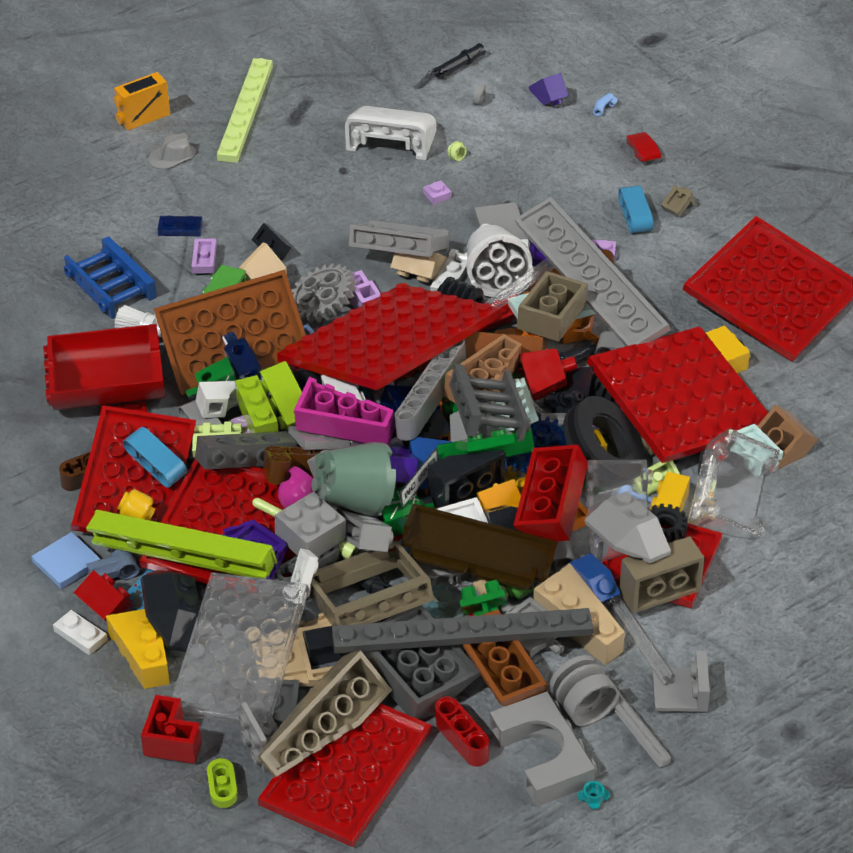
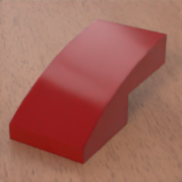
M646 132L626 136L627 144L634 148L635 157L640 161L661 158V153L656 143Z

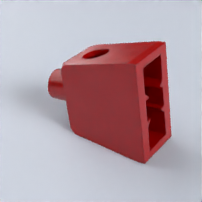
M557 349L520 354L534 401L546 396L548 393H553L567 385L565 373L578 369L574 356L560 360Z

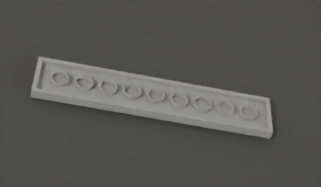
M552 197L515 219L516 225L562 276L588 283L586 303L625 346L651 342L670 331L669 324Z

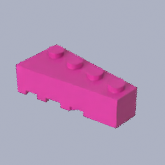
M311 377L308 378L294 409L296 430L364 443L381 442L386 443L388 446L395 431L394 411L367 399L365 401L359 400L355 397V394L349 392L346 394L336 391L334 386L327 383L325 386L317 383L316 379Z

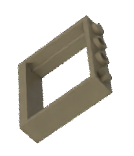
M394 541L388 547V550L395 548L396 553L394 551L370 550L317 569V572L313 574L310 584V597L332 626L368 624L433 601L434 595L430 578L398 541ZM397 567L408 579L406 582L335 607L326 596V593Z

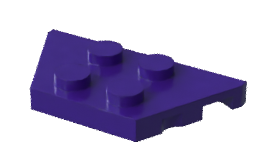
M255 520L223 529L225 533L222 534L223 536L272 545L277 564H274L271 573L266 579L252 578L255 581H260L262 586L267 585L270 587L273 576L276 575V571L287 553V542Z

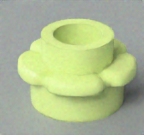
M456 141L448 147L450 160L461 161L465 157L467 149L462 142Z

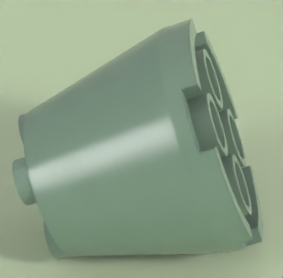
M369 442L318 453L315 458L316 476L312 479L311 483L312 491L317 492L318 496L324 501L366 516H382L384 506H390L396 483V469H391L389 456L392 455V451L386 443Z

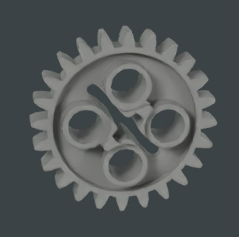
M332 263L328 268L324 264L322 269L316 267L314 273L308 271L307 277H301V283H295L297 288L292 289V294L301 321L304 324L307 321L312 324L315 320L320 323L322 318L329 320V315L337 316V310L343 311L344 308L342 306L350 304L348 298L354 297L352 292L356 290L354 285L357 283L354 279L355 277L346 266L342 267L341 264L335 266Z

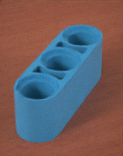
M639 185L619 188V203L630 233L652 231L653 217L642 187Z
M143 426L122 442L125 450L167 488L188 472L181 459Z

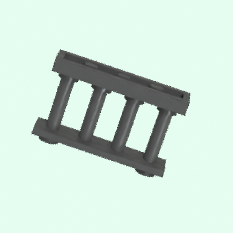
M455 364L449 385L466 435L477 436L478 428L482 427V425L514 428L518 441H524L526 432L530 430L531 420L526 414L516 388V381L513 380L510 370L505 369L503 379L500 381L470 377V375H467L464 365ZM474 387L500 390V392L474 390ZM478 400L503 402L505 405L480 403ZM483 413L509 415L510 418L485 416Z

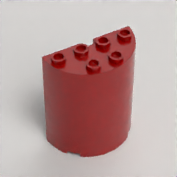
M157 324L47 336V345L43 346L44 358L47 359L44 360L46 388H48L45 389L47 403L53 407L54 411L165 398Z

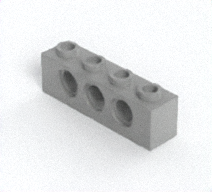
M335 507V510L346 519L345 540L358 549L388 552V547L393 542L392 527L373 516H366L349 509Z

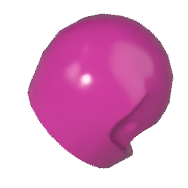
M296 466L288 470L291 476L290 479L281 482L278 488V498L284 509L313 492L311 487L313 478Z

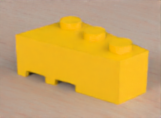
M145 609L107 615L106 621L109 637L112 641L114 640L119 648V652L126 658L131 670L143 688L170 685L163 639L146 618Z

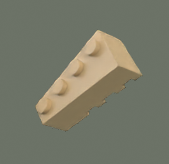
M570 563L534 588V600L548 611L590 609L593 635L570 636V638L605 666L623 653L624 630Z

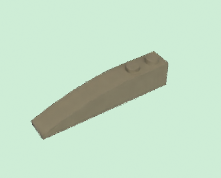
M361 650L344 654L283 721L258 755L259 760L273 777L279 776L303 761L307 756L316 753L328 743L337 740L349 730L361 725L392 689Z

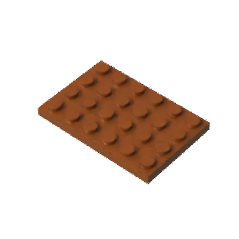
M285 270L153 309L180 396L187 395L185 390L198 386L195 377L196 372L226 358V354L230 359L229 362L232 363L231 367L234 370L235 378L238 380L260 373L264 369L281 363L278 362L277 353L285 349L287 345L294 344L301 340L303 336H306ZM223 336H224V338L226 339V341H227V343H228V344H227L228 347H226V345H225V343H224V341H223V339H222Z

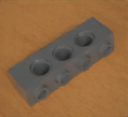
M286 431L197 436L195 459L205 469L263 466L266 447H297V441Z

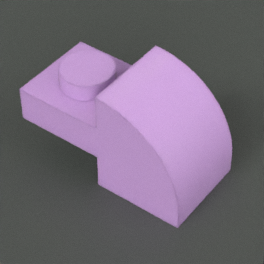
M362 270L352 273L357 283L354 285L356 290L352 292L354 297L351 298V305L354 309L361 307L366 301L380 297V292L372 280L368 281Z

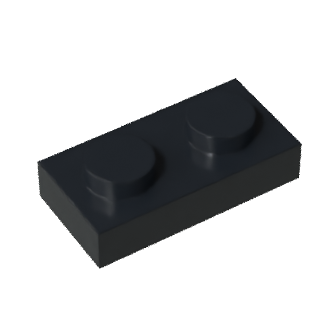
M266 223L261 225L251 239L258 247L262 243H266L281 261H283L292 248Z

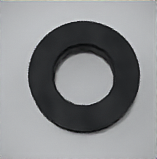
M590 396L566 413L563 421L567 445L580 446L588 461L586 473L605 485L618 486L641 471L645 461V451L637 429L617 405L605 398ZM592 425H595L607 435L614 446L616 457L609 454L600 445Z

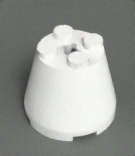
M487 223L482 224L471 235L467 244V274L472 285L476 288H481L485 296L498 298V295L519 291L528 282L533 266L532 256L526 244L500 226Z

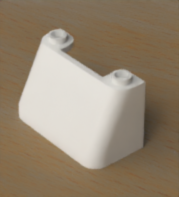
M362 106L350 114L345 122L346 150L356 151L360 143L366 145L367 137L406 141V150L413 149L416 153V159L420 160L427 159L436 133V120L431 114L389 108Z

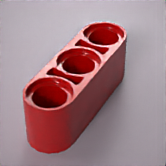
M452 697L438 699L435 703V725L468 764L475 767L486 764L489 759V738L457 700Z

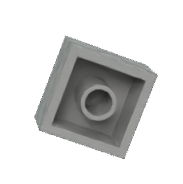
M313 491L275 514V535L286 541L287 546L295 554L298 555L300 549H306L319 557L345 541L346 519Z

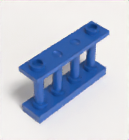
M109 236L101 239L103 248L101 252L78 263H75L68 255L64 256V272L66 276L72 278L98 304L100 310L103 313L105 312L111 319L116 317L114 305L137 294H143L149 301L157 298L155 280ZM103 260L111 263L90 274H86L83 269ZM115 271L123 274L100 286L94 282ZM127 282L134 285L112 297L106 294V292Z

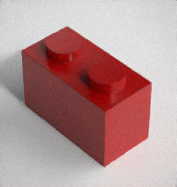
M93 570L73 592L105 621L107 615L130 612L135 608L128 600L131 595L122 587L116 590L113 587L116 582L106 573L100 576Z

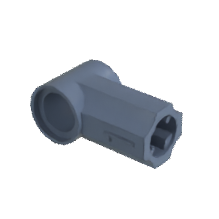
M118 549L112 553L111 557L86 564L88 574L94 570L100 576L106 573L111 579L119 577L123 580H129L137 576L140 570L132 552Z

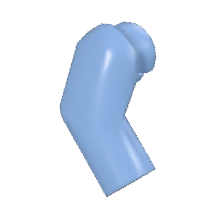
M607 93L596 101L593 114L601 116L605 106L608 104L610 107H613L618 99L612 93Z

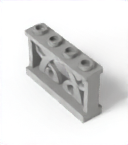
M370 220L367 225L350 224L349 246L425 257H432L434 251L447 252L449 250L450 230Z

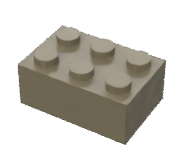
M546 271L518 306L517 329L559 342L586 306L588 283Z
M691 537L668 543L671 555L652 563L643 561V558L632 556L622 559L619 591L633 614L701 591L704 556Z

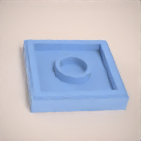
M72 532L31 556L32 562L60 589L87 574V563L101 560Z

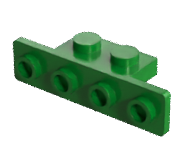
M531 428L529 432H526L524 441H518L515 430L497 429L492 430L491 435L482 436V433H477V436H467L468 439L436 446L438 459L441 460L451 455L503 450L506 453L505 457L532 452L534 442Z

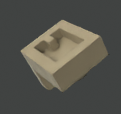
M674 185L661 203V207L680 218L687 206H694L696 202L693 193L688 188H680Z

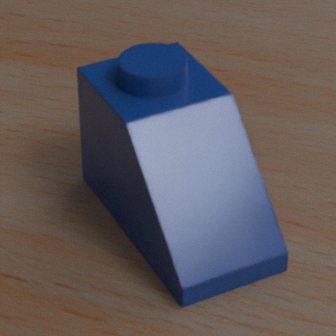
M592 553L569 562L601 603L607 602L621 594L610 570Z

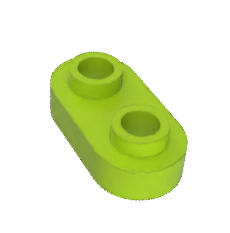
M215 759L207 766L211 802L216 807L228 808L234 805L238 798L234 767L227 759Z

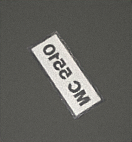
M437 447L401 490L402 509L428 478V466L435 461H439Z

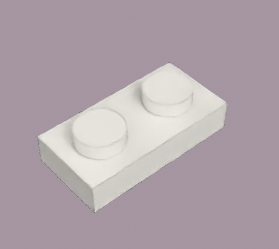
M300 549L286 595L294 604L304 606L306 598L311 593L310 584L312 577L318 569V557L306 549Z
M72 610L53 624L54 632L89 656L108 641L105 632Z

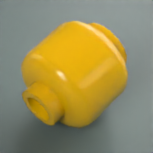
M136 489L131 490L130 493L125 492L117 507L120 510V515L150 520L155 511V508L151 507L153 499Z

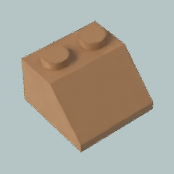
M776 404L757 426L783 451L782 459L770 464L776 470L803 458L818 441V438L790 411Z

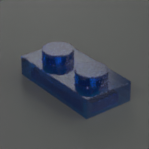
M160 216L157 229L158 236L201 237L203 219L202 216Z

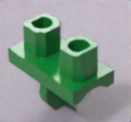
M497 580L486 582L485 588L487 593L478 596L475 586L462 588V600L459 601L464 616L470 614L480 616L497 610L498 607L508 605L505 591L501 589Z

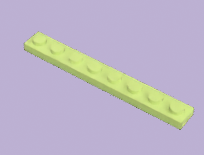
M253 58L217 152V161L238 163L273 68L272 60Z

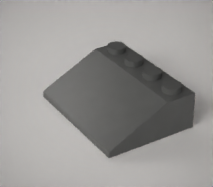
M420 605L383 622L434 618ZM458 645L362 651L392 689L389 693L390 696L407 715L419 720L435 714V703L438 699L442 697L454 698L481 675L474 663Z

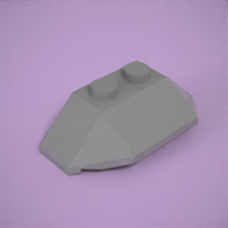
M629 492L620 493L590 507L585 518V524L615 551L632 557L643 558V561L648 563L671 555L670 547L658 518Z

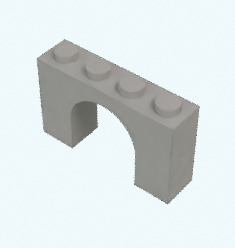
M548 692L490 712V730L501 748L527 738L540 737L554 742L561 750V753L555 759L524 771V788L536 807L580 791L587 782L594 781L595 773H597L594 760L591 757L588 758L581 739H576L569 720L563 718L558 702L552 700Z

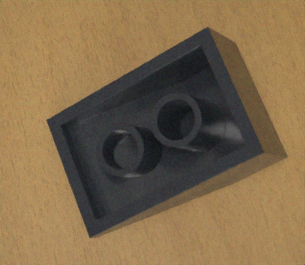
M503 450L451 455L433 462L428 466V496L432 497L434 507L438 509L476 497L479 501L478 492L491 488L495 483L498 485L504 483L506 453Z

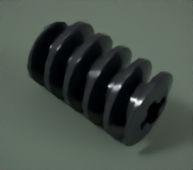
M451 276L447 277L437 289L441 294L455 295L457 298L472 299L474 302L485 304L484 292L481 288H476L474 285H469L458 279L455 280Z

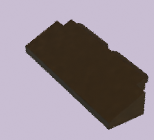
M413 503L404 526L401 546L412 548L410 556L415 561L460 573H469L490 581L497 580L498 583L520 589L532 590L534 581L543 583L548 579L558 541Z

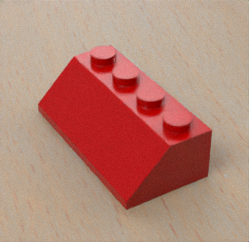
M579 445L533 448L513 525L515 529L555 541H570L588 466V461Z

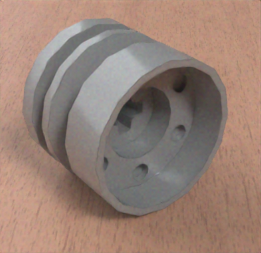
M588 655L577 656L565 662L557 669L549 682L551 693L560 705L564 706V710L573 722L579 726H588L600 721L612 711L619 700L617 687L605 675L594 658Z

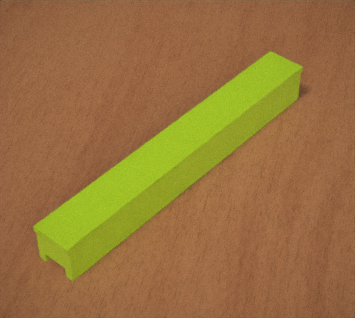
M101 510L95 511L93 518L86 527L87 531L93 532L92 544L255 579H266L271 573L274 564H277L272 545Z

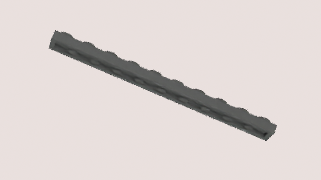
M589 608L332 626L334 653L593 635V624Z

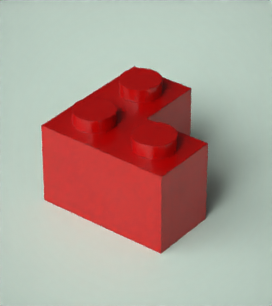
M155 695L141 733L144 756L196 763L202 745L200 723L183 720L181 698Z

